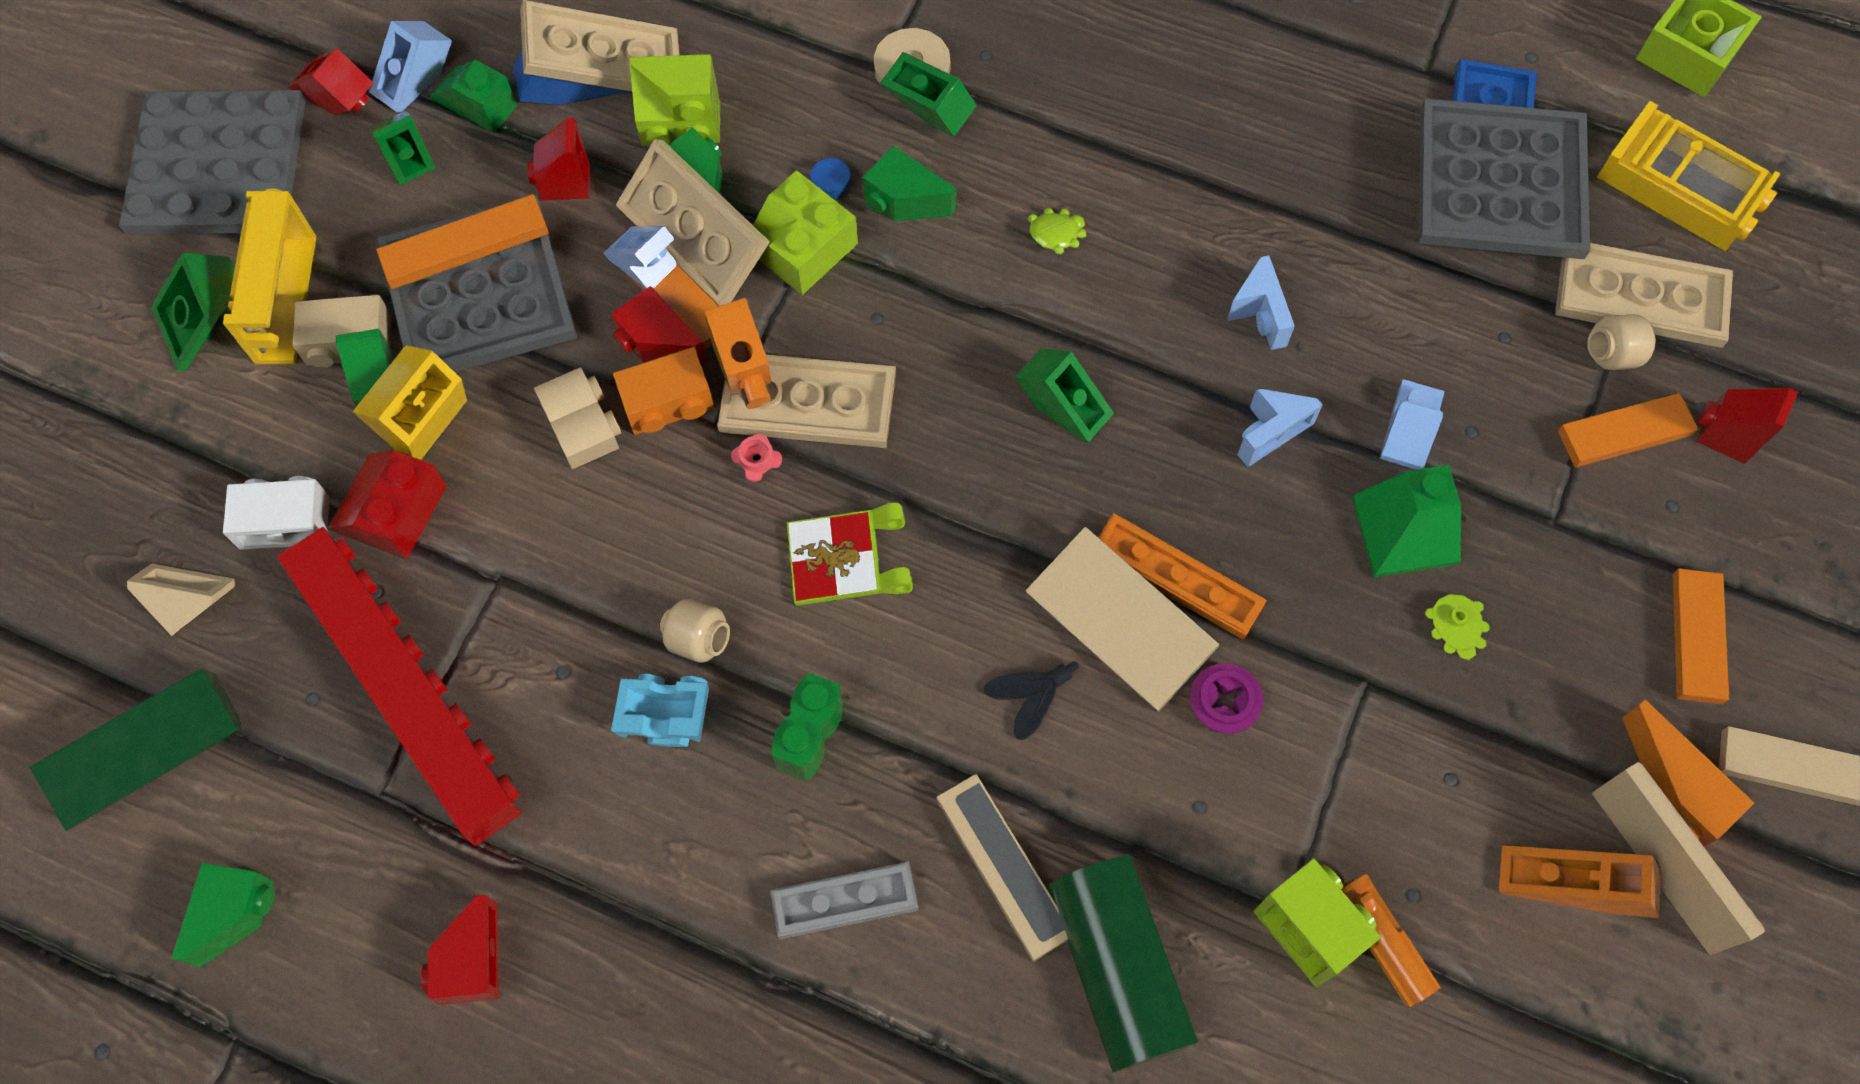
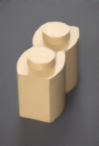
M580 367L534 387L572 470L619 449L615 436L622 432L612 411L603 413L598 403L604 400L605 397L595 376L587 379Z

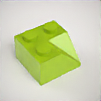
M1674 0L1653 28L1636 60L1705 98L1762 16L1732 0Z
M711 54L630 57L635 123L642 146L651 145L654 139L663 140L669 145L692 127L703 138L710 137L715 143H720L721 104Z
M797 170L768 195L753 224L770 241L759 261L801 295L806 293L858 244L856 217Z
M1313 858L1270 893L1253 912L1312 984L1318 988L1340 973L1382 937L1375 930L1377 924L1372 915L1362 905L1358 903L1354 905L1341 890L1343 884L1338 875L1327 865L1320 866Z

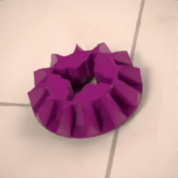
M1221 663L1204 669L1196 677L1191 688L1189 702L1194 710L1195 719L1200 720L1206 725L1210 732L1217 731L1230 736L1243 730L1247 731L1256 722L1263 708V693L1258 681L1249 671L1238 665ZM1217 689L1221 690L1225 695L1235 694L1240 691L1232 704L1235 711L1230 710L1226 705L1220 708L1218 706L1214 709L1212 708L1219 697Z

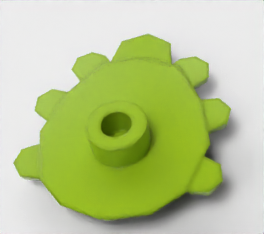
M1047 208L1044 210V214L1039 217L1035 214H1030L1028 217L1030 222L1029 231L1032 238L1042 247L1052 249L1057 254H1062L1064 248L1069 246L1073 248L1079 247L1077 237H1086V231L1081 229L1085 226L1084 218L1078 214L1070 216L1067 209H1061L1058 214L1054 213L1051 208Z
M1449 594L1440 598L1433 608L1427 609L1425 615L1428 619L1433 620V625L1435 626L1431 632L1432 638L1435 640L1442 638L1446 641L1443 647L1445 653L1452 654L1457 651L1460 658L1470 660L1476 656L1475 647L1478 649L1486 647V640L1481 637L1482 632H1488L1490 627L1487 622L1482 621L1480 612L1484 610V604L1480 601L1473 602L1464 595Z

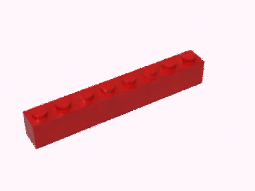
M321 527L276 556L463 837L476 847L523 814L514 802V800L521 796L505 773L498 778L492 770L490 764L496 761V758L481 738L473 742L465 729L470 727L472 723L457 703L449 707L442 696L443 693L448 691V688L433 668L425 672L418 661L425 656L410 634L404 638L401 637L395 627L402 623V621L387 601L379 604L375 599L373 593L379 590L378 586L364 568L356 571L350 561L357 556L343 536L340 535L334 539L324 527Z

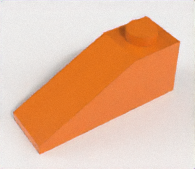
M1646 699L1622 717L1640 763H1642L1703 847L1718 840L1754 804L1744 792Z
M1502 845L1499 892L1501 894L1606 914L1659 918L1661 870L1652 855Z

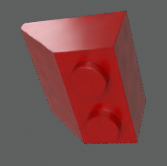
M396 450L369 454L328 528L330 531L407 560L447 485L434 465Z

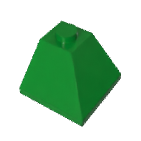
M182 252L151 306L177 371L187 370L222 323L224 315L230 311L228 304L229 301H233L230 293L235 267L228 256Z
M1449 465L1405 471L1353 495L1352 502L1373 578L1453 566L1461 562V503Z

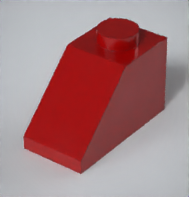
M335 48L312 59L290 83L288 88L290 90H301L306 100L338 116L348 111L354 114L360 110L369 99L366 91L374 83L338 48Z
M575 117L564 119L534 144V161H528L527 173L530 185H536L541 201L589 199L590 163Z
M652 286L646 288L611 314L616 331L612 333L614 339L625 353L628 354L630 351H633L642 362H649L692 347L695 348L700 364L703 365L707 362L701 339Z
M1791 388L1728 389L1717 402L1709 400L1697 420V423L1702 425V429L1696 442L1745 464L1784 427L1798 391Z
M477 895L428 949V964H423L421 969V986L425 994L428 993V1000L439 1005L499 999L498 903L489 896Z

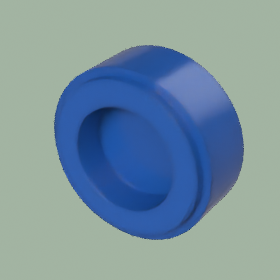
M835 158L823 159L817 162L811 170V182L831 198H841L849 191L851 186L850 170L843 161Z

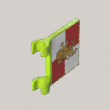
M897 502L888 503L873 510L787 522L795 605L799 606L882 593H910L913 590V581L908 568H894L880 574L875 529L896 530L905 526V516L901 504Z

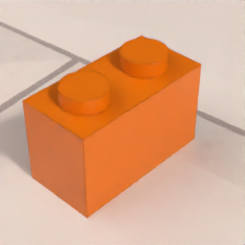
M694 347L613 373L634 435L642 432H657L664 428L666 424L682 419H696L704 415L706 411L715 409L710 389Z

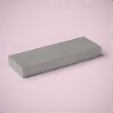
M909 861L770 890L779 940L919 911Z

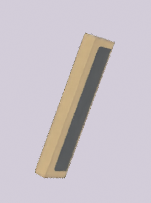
M977 774L937 796L936 801L1031 960L1035 962L1066 943L1068 937L1057 905Z

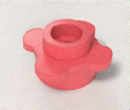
M755 434L746 438L731 453L733 463L739 464L745 470V477L751 482L760 481L765 472L771 468H778L782 464L781 453L773 451L767 436L763 434ZM755 455L761 456L758 461L753 460V457Z

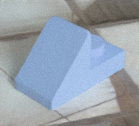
M631 226L603 253L608 260L644 288L649 286L654 288L676 267V261L666 250V247L674 238L665 226Z
M1268 255L1259 259L1237 293L1227 319L1232 321L1256 315V323L1260 335L1267 337L1270 349L1274 350L1287 347L1295 325Z
M1402 380L1397 392L1380 459L1412 469L1424 468L1443 418V412L1440 411L1445 391Z
M1265 389L1256 390L1250 409L1259 420L1250 425L1242 434L1243 441L1237 455L1247 467L1251 466L1312 426L1323 404L1317 398Z

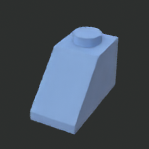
M391 21L372 80L374 84L370 87L369 93L396 112H402L441 75L452 40L424 21Z

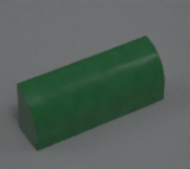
M201 668L29 768L65 831H68L240 731L241 722L234 705L216 674Z
M1130 854L1086 866L1050 883L1048 886L1068 937L1067 942L1112 1073L1185 1050L1198 1043Z

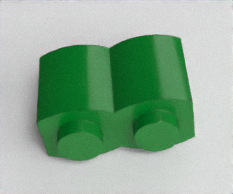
M812 673L807 674L799 682L792 696L791 714L779 725L772 741V757L778 771L806 782L816 774L824 758L825 740L834 733L842 717L843 701L840 684Z

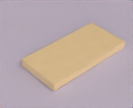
M523 0L520 8L524 74L632 91L630 57L679 55L677 28Z
M654 139L616 203V206L636 226H665L674 238L666 247V250L674 258L676 264L718 306L730 303L770 243L765 236L663 140Z
M1590 243V252L1585 259L1562 257L1555 315L1597 323L1607 316L1636 314L1648 320L1655 335L1723 348L1729 339L1733 270Z
M766 355L771 375V382L766 385L771 400L767 404L754 409L746 408L741 394L731 395L725 380L717 425L720 433L752 436L763 434L774 438L887 448L896 366Z
M1086 527L1082 529L1026 590L1027 595L1157 712L1166 705L1219 647L1218 642Z
M1637 762L1592 792V795L1635 854L1652 855L1661 870L1662 891L1709 955L1751 941L1765 932L1762 924L1642 763Z

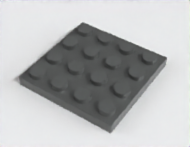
M302 91L145 92L119 223L120 228L126 235L241 233L246 202H249L246 198V191L278 189L289 191L292 196L306 99Z
M1424 99L1420 115L1418 244L1585 259L1590 252L1587 113Z
M535 195L536 201H537V203H538V206H539L540 211H541L542 216H543V212H542V208H541L539 199H538L537 195ZM497 206L379 237V246L383 247ZM549 234L395 289H391L389 285L403 348L408 345L431 350L454 372L577 338Z

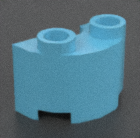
M640 674L638 679H621L611 732L623 738H626L627 735L648 737L647 744L657 746L687 747L689 739L700 742L709 693L708 682L699 677L683 676L680 682L677 681L675 685H664V678L652 674Z

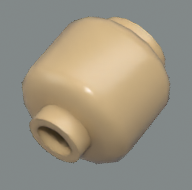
M1640 315L1607 316L1599 320L1589 334L1588 351L1597 365L1603 369L1623 370L1638 368L1646 364L1651 358L1655 348V334L1648 320Z
M688 598L677 602L664 613L660 623V630L666 649L675 655L698 663L707 662L714 656L720 655L729 641L730 627L726 623L723 612L715 606Z

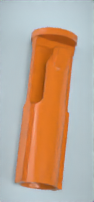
M1365 873L1357 879L1354 877L1344 883L1341 889L1354 905L1357 903L1362 905L1372 915L1377 924L1375 930L1382 938L1370 947V951L1407 1008L1411 1007L1440 989V985L1377 892L1368 874Z

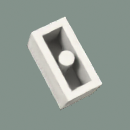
M295 476L289 478L288 481L279 482L249 479L244 484L227 485L223 534L239 550L293 546L321 527L328 530L330 496L316 479L304 476Z

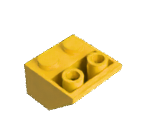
M406 345L352 412L396 451L421 460L467 402L462 379L433 351Z

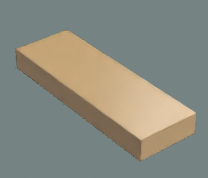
M1730 726L1722 730L1719 770L1725 775L1860 806V756Z

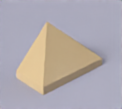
M150 564L127 580V589L171 636L235 587L234 578L158 564Z

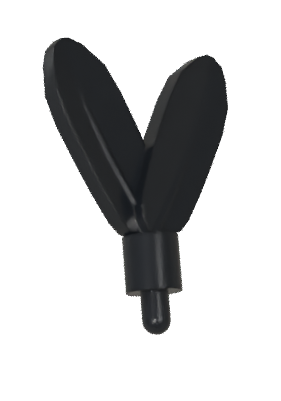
M1076 661L1066 666L1061 663L1048 673L1027 672L999 676L984 686V693L988 697L997 700L1027 697L1014 721L1015 738L1017 740H1024L1034 734L1039 728L1054 699L1056 688L1072 678L1071 673L1079 668V664Z

